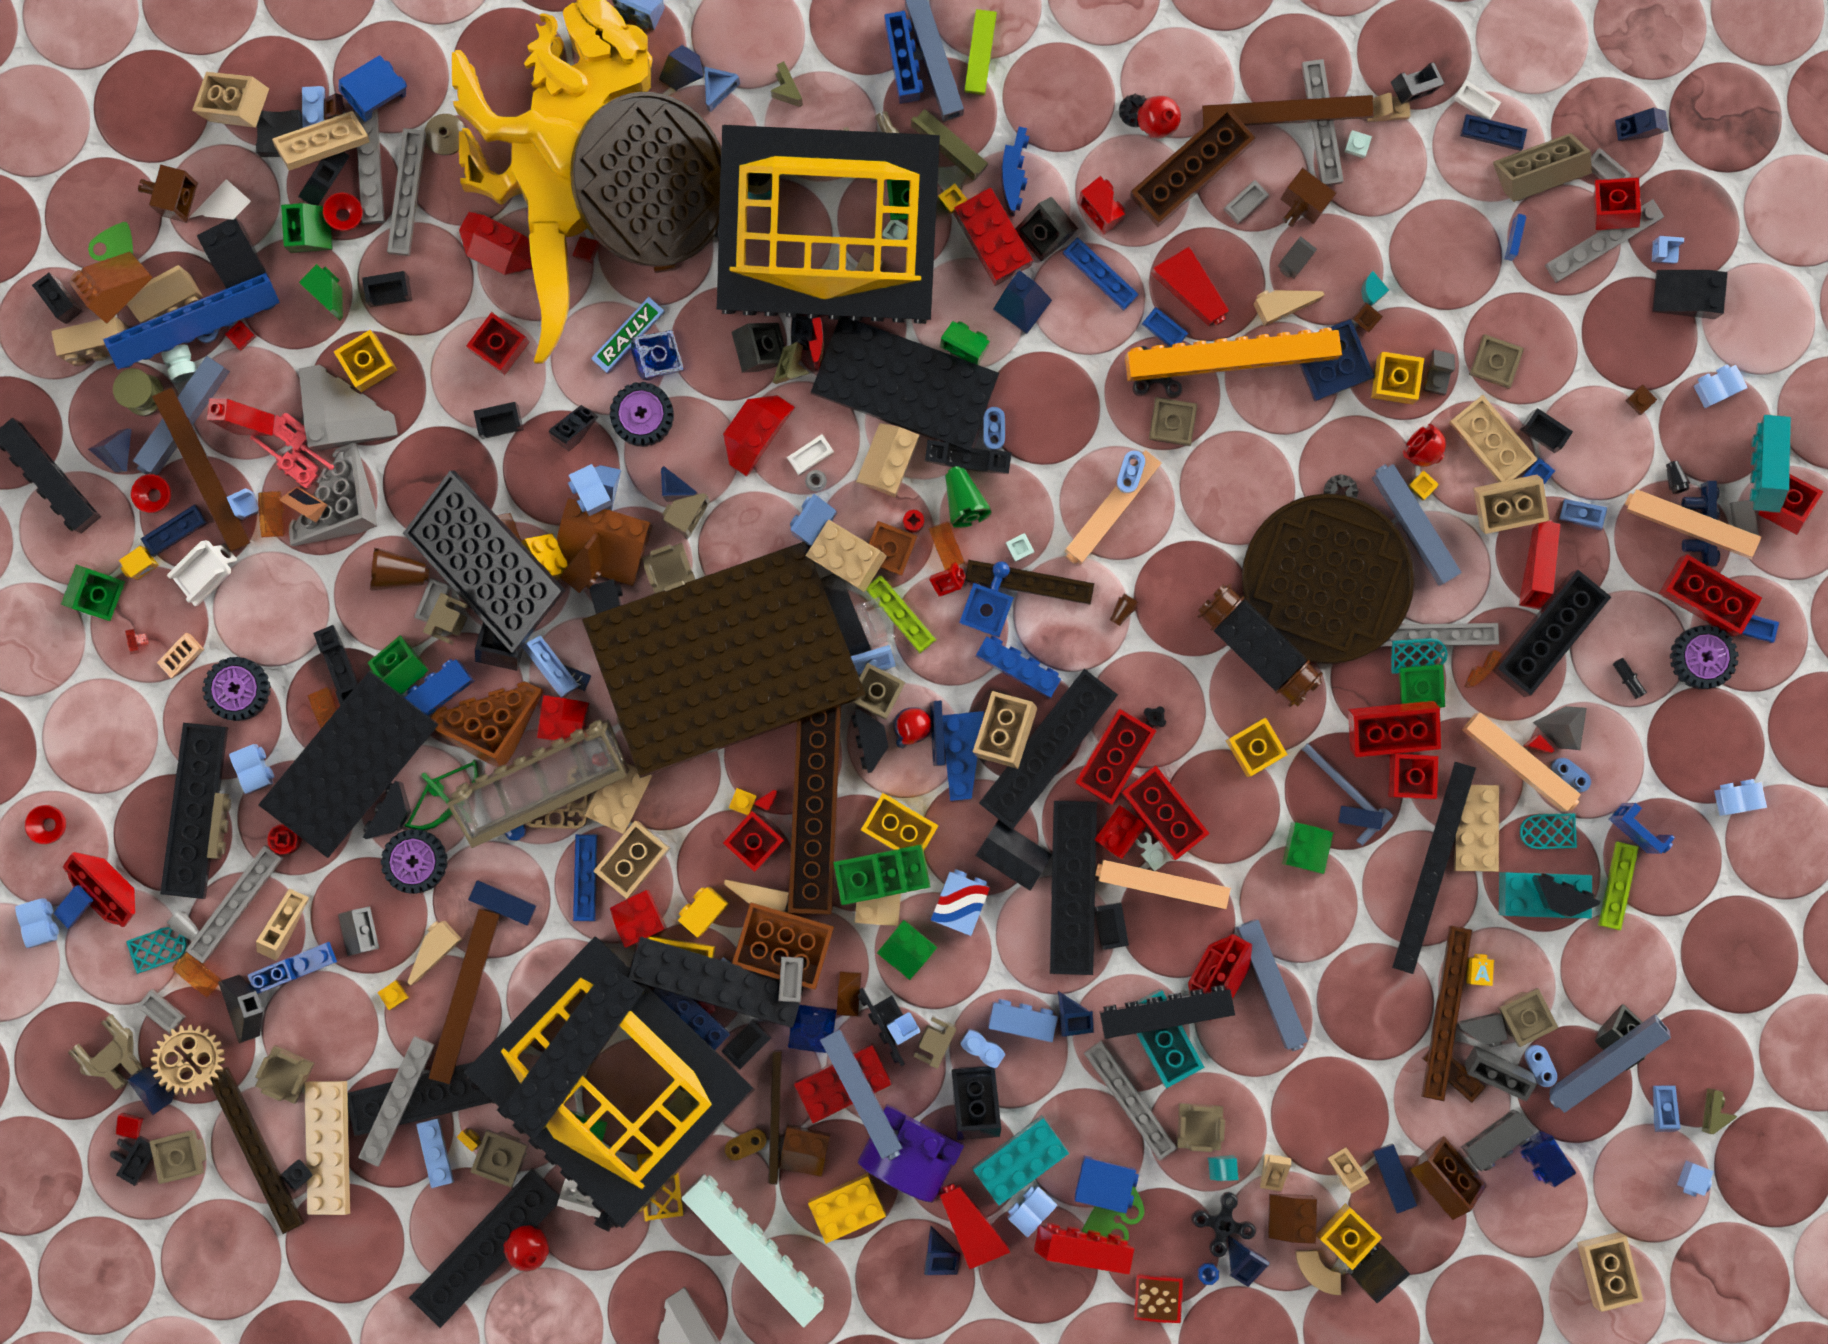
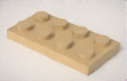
M353 111L272 139L275 148L289 171L370 142L367 133Z
M1481 395L1449 422L1498 482L1515 479L1538 460L1484 395Z
M1471 785L1454 839V871L1499 872V785Z

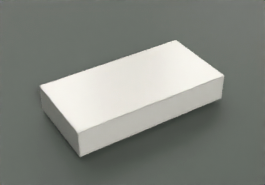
M1465 80L1453 99L1478 116L1489 120L1501 104L1500 101Z
M821 434L789 455L787 459L798 476H800L833 454L834 451Z

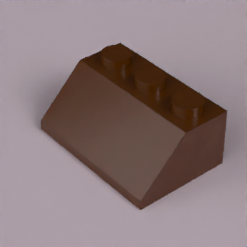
M1444 1136L1422 1153L1410 1168L1414 1176L1452 1220L1470 1212L1486 1188L1484 1182Z

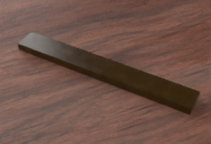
M229 1067L223 1069V1072H216L219 1080L211 1079L213 1084L212 1090L282 1234H285L304 1224V1221Z

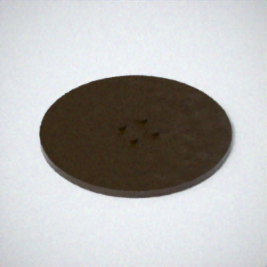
M635 92L619 96L602 105L590 116L582 127L573 148L570 177L572 193L578 212L595 239L619 258L634 264L650 267L673 265L693 257L704 249L718 231L721 177V145L707 122L682 101L655 92Z
M1317 494L1299 498L1282 506L1271 514L1258 528L1249 543L1244 557L1242 591L1244 599L1306 657V660L1309 659L1311 663L1318 664L1345 663L1375 651L1389 640L1400 627L1406 617L1413 597L1414 567L1409 548L1402 534L1394 523L1377 508L1346 495Z

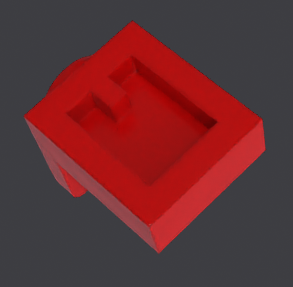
M954 562L949 569L931 575L929 580L938 597L960 590L965 581V573Z

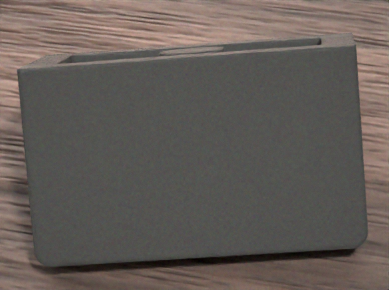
M370 906L338 914L347 956L379 949Z

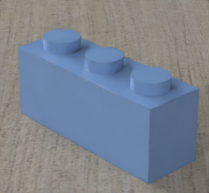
M999 999L998 1002H993L988 1028L1053 1042L1058 1016L1054 1015V1011L1041 1008V1011L1032 1010L1033 1006L1020 1003L1019 1007L1012 1006L1011 1001Z

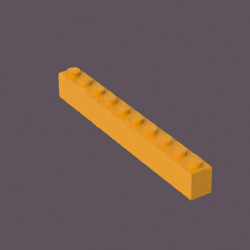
M1323 328L1319 332L1311 333V330H1302L1295 335H1290V332L1278 333L1275 337H1269V334H1262L1256 336V339H1248L1247 336L1235 338V341L1217 339L1214 340V343L1207 344L1206 341H1197L1193 345L1185 346V343H1176L1169 348H1164V345L1152 346L1149 350L1136 347L1127 352L1125 363L1128 381L1337 360L1342 356L1339 330L1332 331V328Z

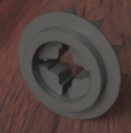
M1342 474L1333 476L1324 486V494H1335L1338 490L1337 484L1341 488L1349 487L1345 491V495L1357 499V484L1350 476Z

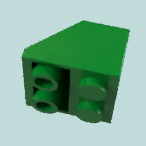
M305 203L281 205L284 247L290 253L333 250L332 231L324 219L323 206Z

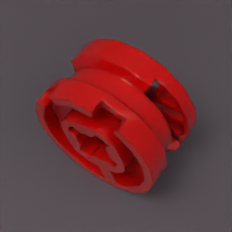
M279 824L269 831L267 841L270 849L275 853L291 854L300 847L302 838L285 825Z

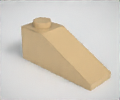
M1267 290L1257 295L1253 305L1263 326H1267L1320 301L1324 297L1323 291L1275 290L1269 293Z
M725 880L724 884L749 904L752 902L786 912L789 892Z
M289 888L256 941L258 953L277 961L287 945L309 897Z
M436 921L427 929L429 933L424 937L407 982L409 985L416 984L462 941V938L446 921H441L440 923Z

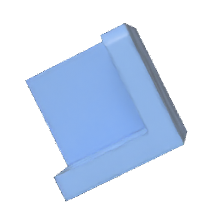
M1668 236L1656 238L1652 246V262L1676 264L1679 257V246L1684 243V238Z
M247 488L226 497L234 515L241 520L262 511L254 493Z
M910 1012L887 1024L897 1045L920 1033V1029Z

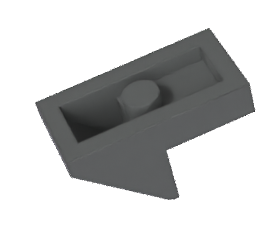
M1433 350L1424 391L1443 396L1446 395L1450 375L1455 370L1454 354Z

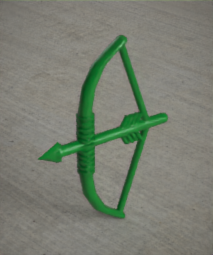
M474 759L473 762L432 780L426 773H422V778L428 784L411 817L404 826L411 829L428 830L447 821L453 815L450 808H447L438 819L429 824L421 826L411 825L428 791L434 797L440 796L446 804L450 800L444 794V786L439 780L473 766L474 777L472 783L475 782V778L479 776L477 761ZM459 802L454 806L463 823L468 825L465 815L459 810L461 808Z

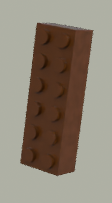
M1227 106L1131 191L1130 197L1158 228L1252 146L1256 137Z

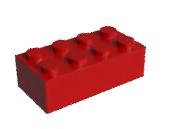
M991 187L954 207L953 215L994 286L1015 276L1019 270L1022 272L1032 266L1033 259Z
M1688 554L1678 558L1658 593L1707 623L1718 627L1720 630H1724L1732 637L1742 635L1762 600V597Z
M1434 701L1348 709L1350 751L1355 757L1441 749L1440 707Z
M1119 708L1075 779L1074 784L1105 803L1113 805L1156 730Z
M1156 765L1120 792L1172 860L1180 858L1210 834Z
M873 1043L853 1053L874 1093L892 1085ZM833 1064L827 1065L794 1083L813 1124L853 1104Z
M1047 1223L1046 1226L1039 1225L1034 1251L1047 1261L1130 1275L1135 1248L1130 1246L1127 1240L1120 1239L1121 1236L1108 1233V1236H1102L1100 1232L1088 1230L1087 1233L1080 1232V1229L1067 1226V1229H1062L1060 1225Z

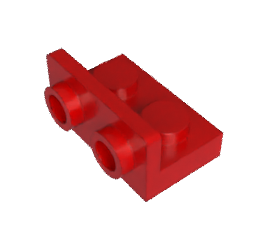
M1119 805L1094 840L1110 853L1122 859L1138 836L1141 835L1146 824Z

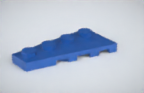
M984 711L942 715L950 801L972 799L978 758L973 753V749L983 721Z

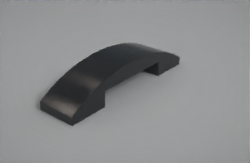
M927 440L925 462L947 467L959 466L965 470L1009 474L1012 452L992 449L989 451L971 448L970 452L949 445L947 442Z
M835 574L821 578V583L850 655L854 656L870 651L871 647L843 580Z
M331 625L313 634L320 653L323 654L336 688V696L341 705L358 685V681L335 626Z

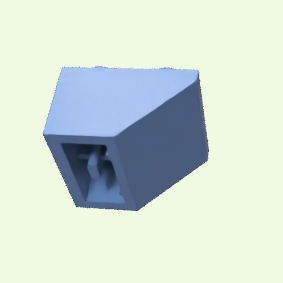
M612 0L615 9L624 20L629 21L631 19L644 29L649 27L655 30L665 9L663 0Z
M815 494L811 498H806L801 506L803 508L800 516L796 514L790 523L792 535L810 547L828 519L832 521L837 514L834 508Z

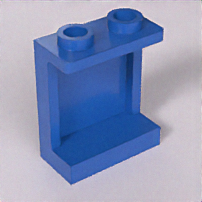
M381 55L339 79L338 91L364 122L372 118L374 110L395 97H406L407 84L401 76L398 77L390 62L385 61Z
M1622 803L1609 818L1615 826L1647 854L1666 853L1673 845L1671 843L1675 839L1673 835H1657L1655 837L1634 819L1642 809L1637 803Z
M1084 1155L1074 1199L1076 1202L1127 1213V1209L1132 1208L1134 1196L1131 1195L1132 1186H1137L1139 1174H1135L1136 1169L1133 1167L1128 1168L1107 1163Z

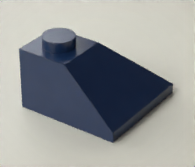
M1019 270L1004 290L993 310L1028 334L1052 302V299L1035 281Z

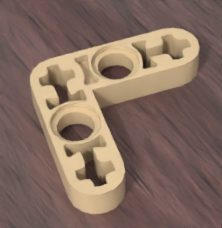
M579 766L570 770L568 786L577 782L573 775L577 774L578 770H580ZM589 794L584 796V800L580 804L570 802L567 804V809H555L547 813L545 817L546 825H543L544 820H536L535 824H533V821H530L526 825L535 828H582L588 820V817L584 816L583 812L588 804ZM554 812H558L562 818L561 822L557 825L552 824L550 821V816ZM565 812H568L567 817H575L576 813H579V816L583 817V821H580L578 825H576L575 821H567L568 825L565 826Z

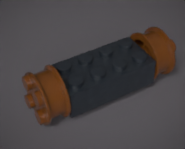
M1231 583L1227 586L1222 584L1214 592L1215 598L1211 602L1207 599L1198 609L1200 614L1197 617H1202L1211 626L1210 630H1214L1276 694L1281 693L1289 701V707L1294 704L1298 707L1306 699V693L1310 689L1314 691L1322 683L1321 676L1323 672L1318 673L1309 664L1310 660H1306V657L1244 599V596L1239 597L1230 588Z

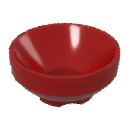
M343 192L335 193L325 201L323 216L326 223L334 230L350 231L361 222L362 206L353 195ZM338 211H347L349 218L346 221L339 220L336 217Z
M147 474L134 482L131 488V499L139 510L146 513H157L168 506L171 500V489L162 477ZM152 490H159L160 499L158 501L152 502L150 500L149 494Z
M41 805L33 808L25 820V831L28 837L38 844H51L58 841L66 829V819L63 813L50 805ZM49 818L55 821V828L52 831H47L44 827L45 821Z

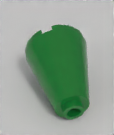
M959 466L950 468L945 475L950 523L954 528H966L972 526V521L978 520L980 523L992 514L991 508L967 471Z

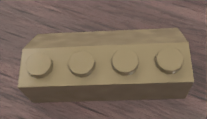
M1571 133L1493 161V166L1503 191L1513 202L1523 200L1531 195L1542 193L1545 190L1561 186L1566 182L1580 179L1592 173L1591 151Z

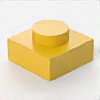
M955 183L938 195V199L950 214L954 212V207L968 200Z
M1423 470L1408 487L1424 501L1439 484Z
M736 788L729 808L748 815L753 808V803L757 796Z
M398 980L377 992L388 1010L393 1009L409 998Z
M465 1128L456 1137L471 1152L476 1150L482 1143L479 1140L480 1136L472 1129L468 1130Z

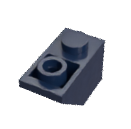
M1655 107L1615 120L1618 141L1649 138L1669 131L1666 111Z

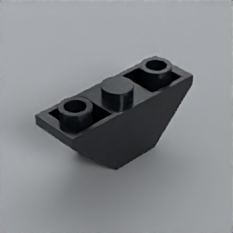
M341 152L321 159L299 193L298 198L308 204L319 205L350 155Z
M580 405L550 428L549 435L551 440L569 452L581 442L598 416L592 413L590 409Z
M855 709V715H851L854 728L858 727L860 735L856 736L858 749L863 748L864 757H860L862 769H867L868 773H872L889 748L885 727L860 709Z
M395 780L394 783L391 782L385 790L386 797L384 801H380L374 810L376 815L372 821L369 820L363 829V832H365L363 838L375 839L401 831L411 814L405 787L401 781Z
M1544 873L1541 876L1533 875V883L1544 908L1563 916L1572 917L1600 904V901L1594 898L1595 894L1582 890L1580 893L1575 891V886L1563 881L1561 884L1554 882V877Z
M240 975L219 981L218 983L238 1042L242 1043L259 1037L263 1010L256 990Z

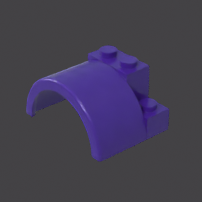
M886 1104L883 1111L893 1130L898 1131L897 1138L903 1149L899 1150L901 1155L890 1161L888 1158L882 1159L871 1137H869L858 1159V1164L868 1173L895 1189L919 1200L933 1203L952 1166L955 1165L964 1144ZM938 1153L942 1155V1159L936 1158Z

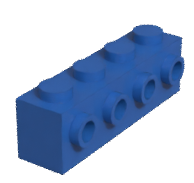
M905 11L884 14V24L899 104L919 101L920 93H923L924 90L922 80H918L917 73L920 72L918 59L914 60L913 52H916L914 39L910 40L909 32H912L911 20L906 18Z
M986 636L975 656L976 658L1046 698L1050 699L1061 681V678L1058 677V672L1049 667L1045 670L1039 666L1040 662L1034 658L1029 657L1026 659L1020 656L1022 652L1012 646L1008 649L1002 645L1003 641L997 637L991 636L989 638Z

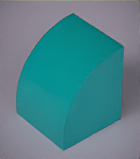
M1372 271L1362 285L1363 301L1373 306L1387 294L1389 289Z
M1234 1155L1208 1157L1210 1180H1239L1237 1158Z

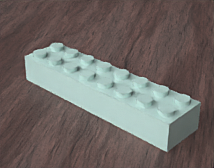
M703 1174L684 1193L681 1199L804 1328L823 1309V1293L817 1287L812 1288L807 1283L809 1281L807 1276L802 1271L797 1272L792 1267L794 1263L787 1255L782 1256L777 1251L778 1246L773 1240H767L762 1235L763 1230L756 1223L753 1225L747 1219L748 1214L741 1207L737 1209L731 1203L733 1201L732 1197L726 1191L722 1193L716 1187L718 1183L712 1176L709 1175L707 1177Z

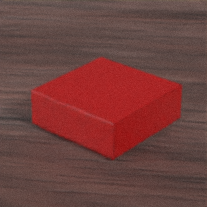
M241 320L225 333L227 338L240 351L256 338L254 333Z

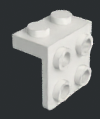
M565 1178L557 1206L599 1218L601 1212L592 1205L594 1200L590 1196H583L576 1189L578 1184L574 1180L568 1181Z

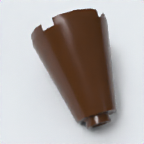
M374 547L370 590L376 591L424 585V581L429 580L430 568H425V563Z

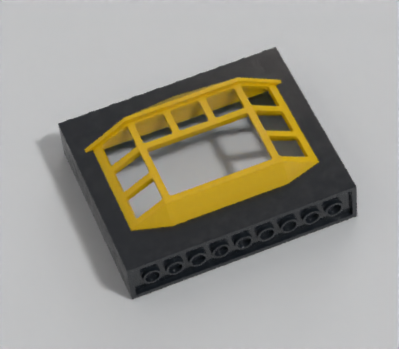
M722 125L716 310H722V314H734L736 311H743V315H756L757 312H764V316H778V313H786V317H799L800 314H807V318H821V315H828V319L841 320L842 316H850V320L862 321L863 317H871V321L884 322V318H892V322L905 323V319H914V323L926 324L927 320H931L940 135ZM749 173L772 174L771 200L748 199ZM779 175L877 179L875 238L778 234ZM885 179L908 180L910 182L908 207L883 205ZM748 206L771 207V232L769 234L747 232ZM883 213L908 214L906 240L882 239ZM747 239L770 241V261L768 267L746 265ZM777 241L804 242V268L777 267ZM813 242L840 245L838 270L811 268ZM847 244L873 245L875 247L874 270L872 272L846 270ZM882 246L907 248L905 273L880 271Z
M596 936L464 1071L468 1076L465 1080L472 1087L480 1088L483 1091L482 1097L490 1104H496L499 1107L497 1111L505 1119L508 1117L500 1112L529 1073V1070L518 1059L522 1051L534 1039H537L545 1049L549 1046L550 1043L541 1032L558 1014L566 1021L571 1015L565 1010V1007L581 990L588 993L608 964L626 977L628 976L630 968ZM640 983L636 984L643 988L645 992L620 1024V1027L674 1078V1082L634 1124L582 1076L538 1138L529 1134L516 1123L512 1125L520 1134H527L530 1137L528 1142L535 1149H542L546 1153L545 1159L552 1165H558L562 1169L560 1173L568 1181L574 1180L578 1184L576 1189L583 1196H590L594 1200L592 1205L600 1212L605 1211L609 1215L608 1220L616 1228L627 1227L755 1090L727 1061L667 1006L649 986ZM580 1086H584L601 1103V1107L584 1124L564 1106V1103ZM679 1086L686 1089L699 1102V1105L683 1122H680L663 1106L664 1101ZM607 1110L627 1128L625 1134L610 1149L590 1131L593 1124ZM656 1110L676 1127L659 1147L639 1131V1128ZM633 1135L652 1151V1155L636 1172H633L615 1155Z

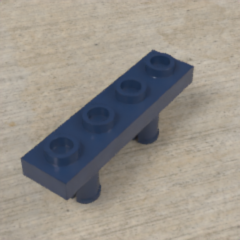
M1717 481L1702 483L1701 497H1683L1681 506L1690 510H1701V514L1719 520L1720 510L1717 508V499L1719 498L1720 490L1717 487ZM1683 539V552H1701L1703 564L1710 568L1718 566L1720 551L1717 550V546L1699 539Z
M657 988L652 989L667 1006L714 1050L730 1036V1033L696 1000Z

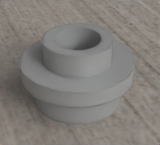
M813 470L807 474L805 482L811 491L818 492L825 488L827 479L823 472ZM814 478L820 479V483L818 485H814L812 483V480Z

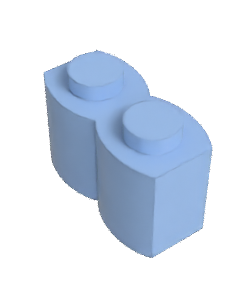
M1727 364L1717 369L1716 375L1711 377L1710 374H1706L1697 379L1699 383L1693 387L1704 408L1748 388L1736 365L1729 367Z
M592 464L569 475L571 481L568 482L572 493H577L580 497L577 503L582 512L587 511L588 515L591 516L612 505L610 497Z
M252 744L229 754L245 794H250L273 784L274 774L272 769L265 764L266 754L262 747Z
M1754 779L1740 781L1741 786L1734 787L1733 783L1720 785V790H1714L1719 815L1723 816L1767 808L1762 783H1755Z
M37 899L15 906L16 916L26 948L37 947L57 940L59 929L57 924L52 921L53 907L47 899Z
M967 1029L960 1040V1044L965 1051L979 1056L990 1067L997 1068L1005 1056L1003 1049L998 1044L986 1041L984 1036L976 1030Z
M1038 1185L1034 1188L1032 1186L1029 1187L1023 1194V1201L1020 1204L1016 1202L1008 1210L1009 1216L1007 1218L1027 1238L1057 1206Z

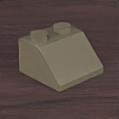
M701 493L675 500L672 505L668 504L662 514L665 516L663 520L667 526L690 538L708 507L710 499L706 494Z

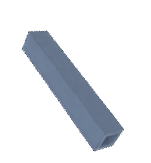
M905 0V7L911 20L943 122L963 116L964 107L928 0Z
M208 356L205 357L178 396L192 426L209 403V398L214 396L230 373L229 370ZM163 418L133 460V462L139 465L137 469L146 475L150 473L158 475L177 448Z
M1384 464L1376 469V475L1372 477L1373 482L1438 586L1461 574V570L1395 465L1392 464L1387 467Z
M1254 919L1235 927L1239 937L1252 944L1250 965L1284 1048L1291 1049L1292 1051L1303 1048V1043L1308 1042L1259 920Z
M1656 1014L1652 1015L1550 1088V1102L1555 1108H1560L1565 1113L1671 1038L1670 1030Z
M838 1030L821 1039L820 1041L881 1158H888L890 1161L901 1155L899 1150L903 1149L842 1031Z

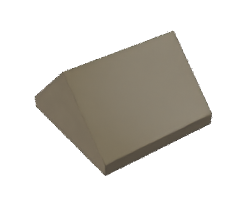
M867 663L860 676L866 697L852 703L887 719L906 682Z

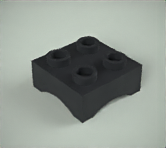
M261 111L257 122L256 153L260 157H281L272 139L303 128L300 111Z

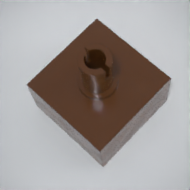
M160 164L156 182L141 179L139 183L143 184V186L138 185V191L152 195L149 206L162 217L187 223L198 182L184 170Z
M1302 167L1281 197V200L1291 207L1282 220L1287 223L1292 217L1288 225L1293 227L1302 215L1314 224L1330 204L1336 192Z

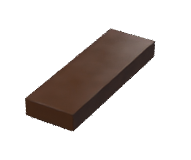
M1428 1052L1422 1057V1059L1426 1063L1428 1058ZM1452 1056L1448 1083L1469 1102L1473 1103L1486 1086L1477 1078L1468 1075L1466 1068Z

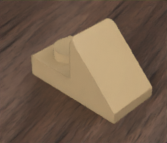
M1391 93L1373 98L1374 117L1367 118V122L1409 119L1411 117L1410 104L1407 102L1401 105L1398 97H1392Z
M1347 1147L1328 1158L1340 1181L1348 1188L1351 1194L1370 1183L1368 1177Z
M1265 1154L1260 1188L1282 1191L1291 1167V1158Z

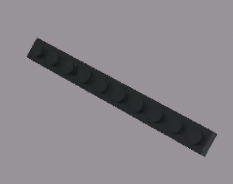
M1454 762L1392 968L1414 974L1476 767Z

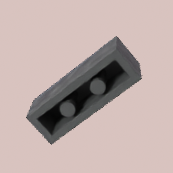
M1477 1046L1473 1047L1464 1063L1468 1075L1526 1102L1537 1085L1533 1072Z
M1513 1109L1465 1143L1461 1148L1476 1169L1487 1171L1495 1166L1496 1160L1501 1157L1506 1158L1512 1154V1149L1517 1145L1522 1146L1526 1144L1534 1132L1522 1115Z

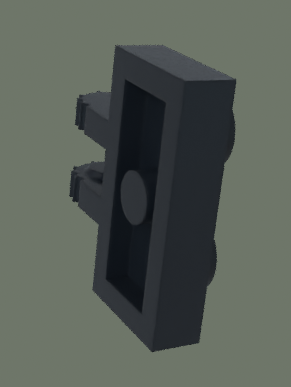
M139 1136L133 1145L125 1139L119 1138L117 1141L118 1146L127 1150L129 1154L126 1157L118 1151H111V1158L122 1164L116 1176L136 1186L153 1159L150 1142L143 1136Z

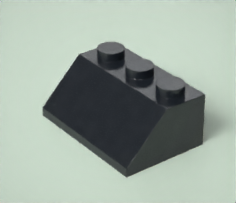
M998 819L975 856L1031 891L1052 854L1014 829H1010Z

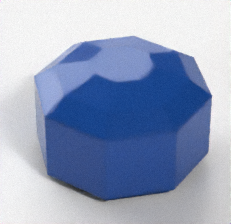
M523 824L504 834L509 840L519 841L525 836L526 827Z
M1203 1263L1198 1268L1197 1277L1204 1285H1213L1219 1280V1270L1213 1263Z

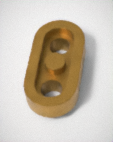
M754 1128L730 1139L725 1145L726 1156L731 1160L737 1161L760 1151L767 1142L766 1134L761 1129ZM752 1137H758L759 1143L753 1144L751 1141ZM738 1146L740 1149L739 1153H733L732 1147Z

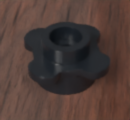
M1158 706L1156 709L1146 708L1144 710V715L1146 716L1145 724L1151 728L1154 726L1164 727L1166 725L1163 714L1165 709L1161 706Z

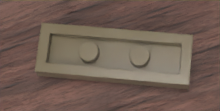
M215 793L207 858L219 859L225 853L226 842H223L224 833H227L229 826L226 816L227 811L229 812L231 808L229 794Z

